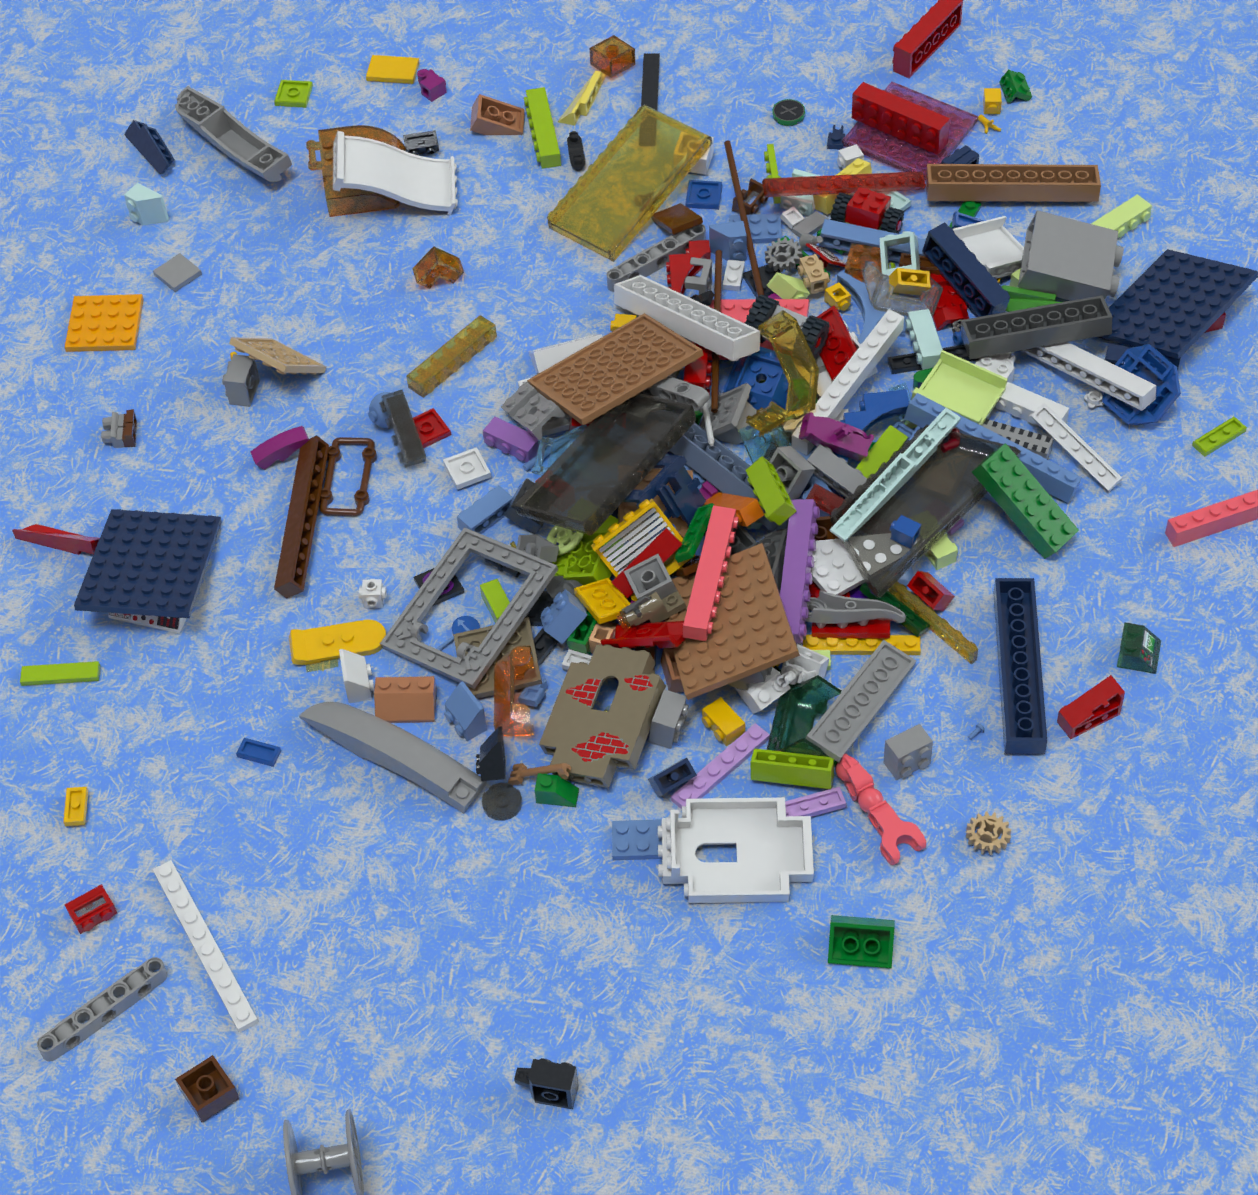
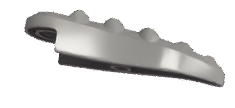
M820 591L819 598L810 597V602H807L808 610H812V612H809L808 619H805V621L816 623L818 628H823L826 624H837L838 627L845 628L848 623L858 622L861 626H865L869 620L876 619L902 623L905 621L906 616L900 609L883 601L850 598Z

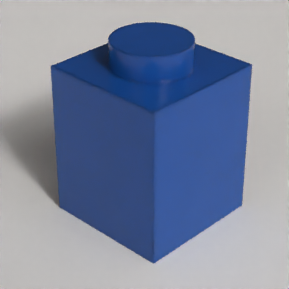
M901 515L890 526V539L911 549L920 536L922 524Z

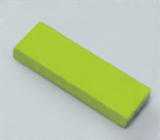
M1232 417L1193 441L1192 446L1206 457L1245 433L1247 427L1236 417Z

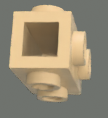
M816 254L800 258L797 270L799 276L803 277L805 288H808L810 294L825 291L830 279L828 273L824 272L822 260H819Z

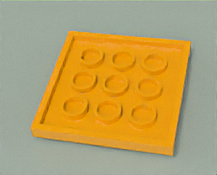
M143 295L74 296L65 341L66 352L135 350L144 300Z

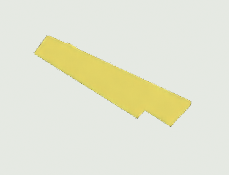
M595 71L559 118L558 122L575 126L580 115L587 116L607 74Z

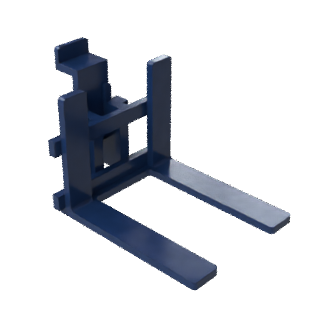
M626 455L619 463L622 467L663 469L643 490L596 488L587 497L589 501L635 502L639 509L641 502L646 499H654L658 495L666 507V510L663 512L668 519L671 516L672 518L681 516L688 527L697 508L703 506L706 502L697 488L701 484L699 479L694 478L692 480L684 467L687 460L684 456L680 457V455ZM668 483L670 484V486H671L672 489L674 490L675 494L672 492V490H671V488L669 487V485H667ZM655 513L651 514V515H650L649 517H647L646 519L648 520V519L651 518L653 515H655ZM657 517L655 520H653L650 523V525L657 521L659 518Z

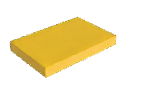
M372 55L366 74V81L414 84L420 63L419 58Z
M609 578L574 588L576 597L599 624L624 617L621 609L631 604L611 583L612 581Z

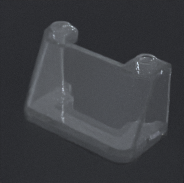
M865 261L862 273L870 304L874 309L887 312L890 309L903 316H908L910 311L929 309L931 316H933L943 288L930 277L931 288L927 291H922L921 296L893 293L895 287L889 284L890 277L882 274L876 263Z

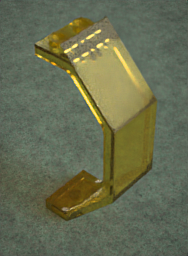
M784 310L758 326L760 334L770 340L788 380L786 410L771 401L768 407L760 408V410L756 411L755 415L746 417V423L760 431L759 437L790 425L805 414L815 410L819 367L797 319Z

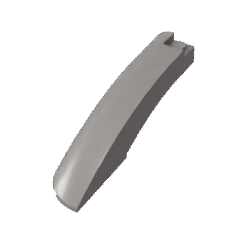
M187 86L178 95L177 104H175L176 111L204 138L234 161L267 181L278 182L282 180L280 174L292 165L288 154L258 137L232 116L224 106Z
M323 702L309 707L299 716L300 719L363 760H370L411 780L463 814L487 784V781H481V776L429 743L379 717L340 702Z

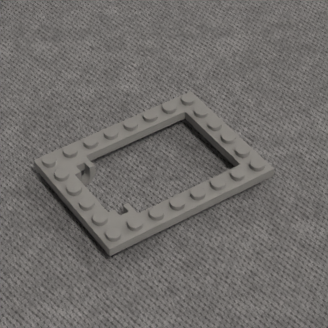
M464 527L380 642V645L390 652L457 682L463 681L466 686L475 689L554 577L558 567L548 561ZM471 552L527 575L528 578L479 647L462 642L457 648L458 657L455 658L421 642L422 639L419 636V632L425 634L428 632L427 625L421 623L422 619Z

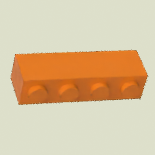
M718 492L704 503V505L713 503L715 506L736 509L735 517H739L738 525L748 527L764 516L760 504L755 498Z

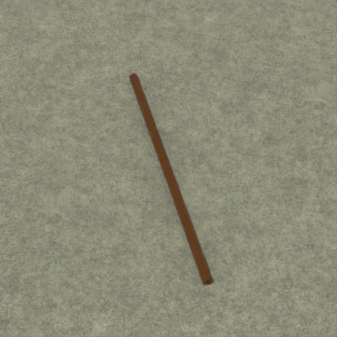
M725 141L724 146L740 219L744 222L747 251L757 296L759 297V295H764L731 142Z
M717 250L715 252L714 309L721 312L722 251ZM713 351L711 412L717 413L720 355Z

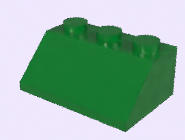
M831 915L828 963L892 968L895 920Z

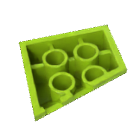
M608 530L584 531L580 543L568 552L563 577L565 580H576L582 585H586L605 578L610 579L612 572L591 547L592 541L601 534L604 536L609 532ZM619 539V540H617L615 543H613L610 547H608L606 550H604V552H606V551H608L610 548H612L615 544H617L619 541H621V539ZM624 543L621 546H619L616 550H614L612 553H610L608 557H610L621 547H623ZM619 555L616 556V557H615L614 559H612L611 561L613 562L614 560H616V559L619 557Z

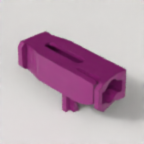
M809 412L802 419L799 439H806L815 446L821 444L823 447L831 449L832 452L861 461L867 457L874 435L870 434L867 436L864 431L849 424L828 417L814 416L812 412Z

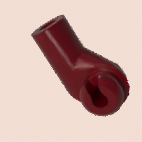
M954 428L949 433L948 442L940 445L943 453L960 445L961 434L959 429Z

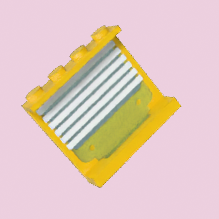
M646 499L639 504V509L634 513L633 511L627 513L621 523H614L608 528L609 532L604 536L602 534L597 536L592 541L591 547L613 575L617 577L665 528L669 529L681 542L683 538L654 500ZM678 549L663 563L669 575L690 560L678 563L675 559ZM633 592L630 597L633 601H637L638 599Z

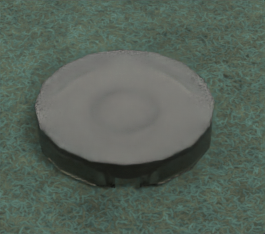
M509 783L494 784L482 796L483 810L488 817L494 820L504 821L511 819L521 810V793Z

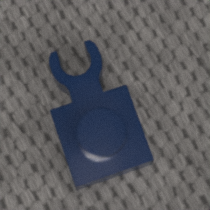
M833 125V133L829 132L827 149H844L845 134H843V125L839 130L835 129V125Z

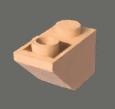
M608 621L595 625L589 638L591 653L594 652L596 645H601L600 641L602 639L615 638L617 623Z

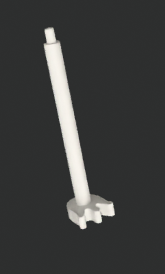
M710 398L700 408V411L704 416L708 443L710 446H714V436L709 414Z

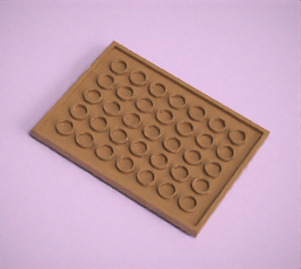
M644 313L528 379L527 382L546 399L551 400L569 416L585 425L600 415L606 414L612 408L621 405L629 398L635 397L641 391L652 387L653 384L660 380L666 379L669 375L681 370L689 363L695 362L703 356V351Z
M763 543L733 554L730 558H726V561H728L727 572L722 574L724 576L723 588H719L721 592L720 601L715 603V607H717L716 618L711 620L713 622L712 634H708L707 640L701 641L686 638L678 647L672 648L685 696L688 700L800 656ZM696 572L672 579L687 608ZM687 608L665 619V622L684 621Z

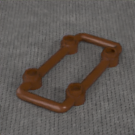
M338 437L333 440L332 446L328 450L327 460L329 462L324 488L321 489L319 501L322 514L331 516H359L363 512L364 506L370 501L367 488L371 465L377 460V454L374 449L375 442L372 439ZM340 444L368 445L362 452V458L365 463L360 490L356 491L354 495L357 505L356 509L327 508L333 501V495L330 490L335 464L341 459Z

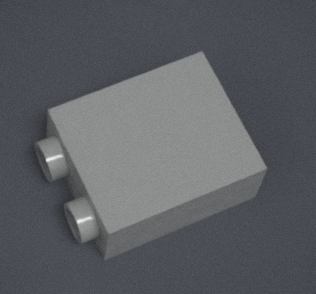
M1037 210L1026 231L1018 287L1056 294V297L1070 301L1103 295L1104 299L1106 296L1114 297L1120 278L1119 276L1112 275L1113 267L1120 265L1124 251L1122 246L1117 245L1118 231Z

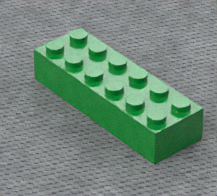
M1006 443L994 450L971 471L1044 559L1056 553L1079 531Z

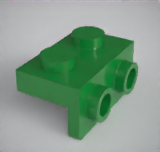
M1008 69L999 81L1007 103H1011L1015 97L1029 101L1032 98V94L1024 74Z

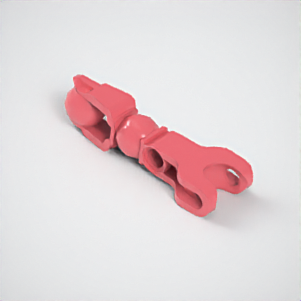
M844 754L836 765V774L844 782L851 799L858 801L860 809L868 813L867 817L882 838L880 852L890 865L899 863L900 852L897 848L898 844H909L915 851H921L926 848V839L918 826L911 822L902 821L887 801L884 800L882 793L874 788L872 776L860 765L859 761L848 754Z

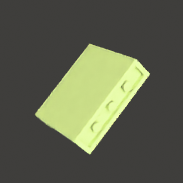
M942 350L939 361L920 388L914 389L911 400L919 393L982 426L1005 392L1008 379Z

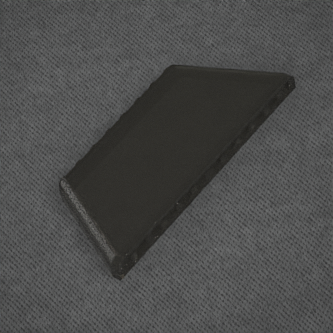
M926 425L923 429H918L914 437L910 441L907 440L898 452L895 451L888 462L882 463L875 474L872 473L863 485H859L852 496L846 497L842 505L831 512L830 522L833 526L900 453L903 454L929 425ZM951 431L937 446V450L860 529L846 542L841 540L872 594L880 598L988 493L971 471L1003 444ZM948 439L960 440V445L957 448L946 453L941 451L940 445L948 442ZM1009 446L1014 454L1020 458L1021 451L1016 447ZM901 515L922 524L917 543L911 549L890 539V526ZM866 540H872L875 543V547L873 549H866L863 543ZM894 544L900 545L902 548L901 553L893 554L890 550L891 546ZM878 553L885 554L886 561L883 563L877 562L875 555ZM863 562H868L871 565L869 571H867Z

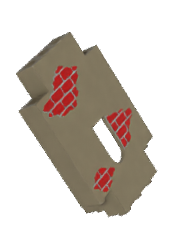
M596 645L589 665L584 662L570 663L539 743L545 754L554 755L550 765L566 763L571 766L569 777L565 780L609 788L617 767L636 769L651 728L652 719L666 687L661 677L655 674L653 670L655 661L649 652L645 650L634 651L626 647L622 649L615 648L611 645ZM616 678L619 681V685L609 712L594 710L593 706L602 683L606 679Z

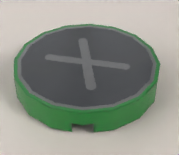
M785 99L779 101L772 109L773 119H776L781 125H796L797 122L803 121L805 107L797 100Z

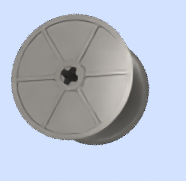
M348 1109L345 1114L347 1144L331 1147L320 1145L319 1149L302 1152L297 1150L296 1139L290 1121L284 1120V1151L291 1195H302L301 1175L321 1171L327 1174L328 1170L351 1167L356 1194L364 1195L360 1150L351 1109Z

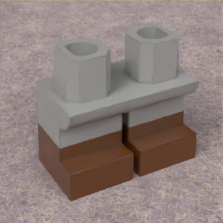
M134 409L126 410V414L112 412V417L103 418L104 430L111 429V431H102L101 438L103 443H112L114 448L136 447L137 418Z

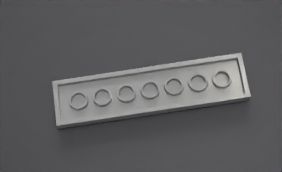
M883 640L808 733L805 741L837 762H840L843 755L847 753L914 667L916 660Z

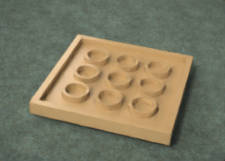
M231 337L229 342L230 345L235 347L236 351L248 353V357L263 361V365L274 367L281 374L291 373L296 375L301 373L306 375L310 373L317 375V373H325L327 367L272 338Z

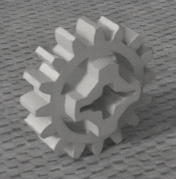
M786 237L782 241L780 238H777L778 242L776 243L772 241V246H767V251L764 252L769 268L773 267L774 271L780 269L781 272L784 269L790 271V267L795 269L796 263L799 264L800 258L803 257L802 248L799 246L798 241L794 242L793 238L787 241Z

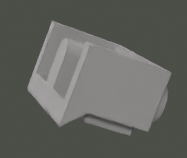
M537 534L519 535L516 549L552 563L557 560L559 546Z

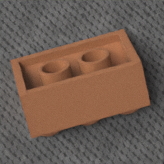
M376 677L374 690L375 716L389 723L435 722L437 694L435 677Z

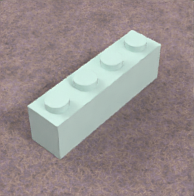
M929 309L908 312V319H905L906 330H909L910 341H913V352H917V364L921 365L922 370L933 368L939 361L943 349Z

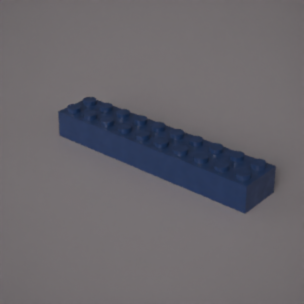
M995 578L993 594L1004 754H1045L1047 729L1034 578Z

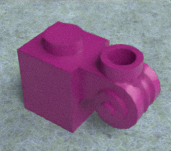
M421 69L417 72L421 94L428 100L433 102L447 93L446 81L432 69Z

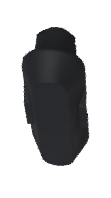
M572 131L567 138L571 166L576 171H580L585 165L583 144L578 132Z

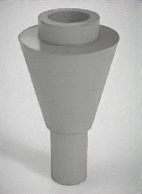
M805 233L801 235L799 245L803 250L808 251L811 249L806 246V243L816 245L821 243L823 238Z

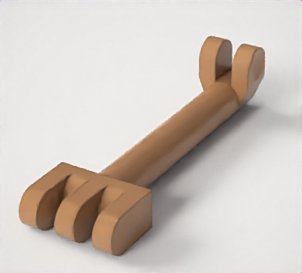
M523 763L514 764L508 783L510 785L522 784L524 777L536 776L538 773L549 774L557 772L562 779H568L571 766L566 763L527 769Z

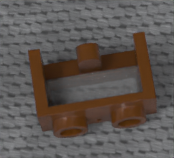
M752 178L749 181L748 190L742 189L747 215L756 214L761 203L765 204L769 198V195H767L768 187ZM734 197L732 211L739 212L737 200Z

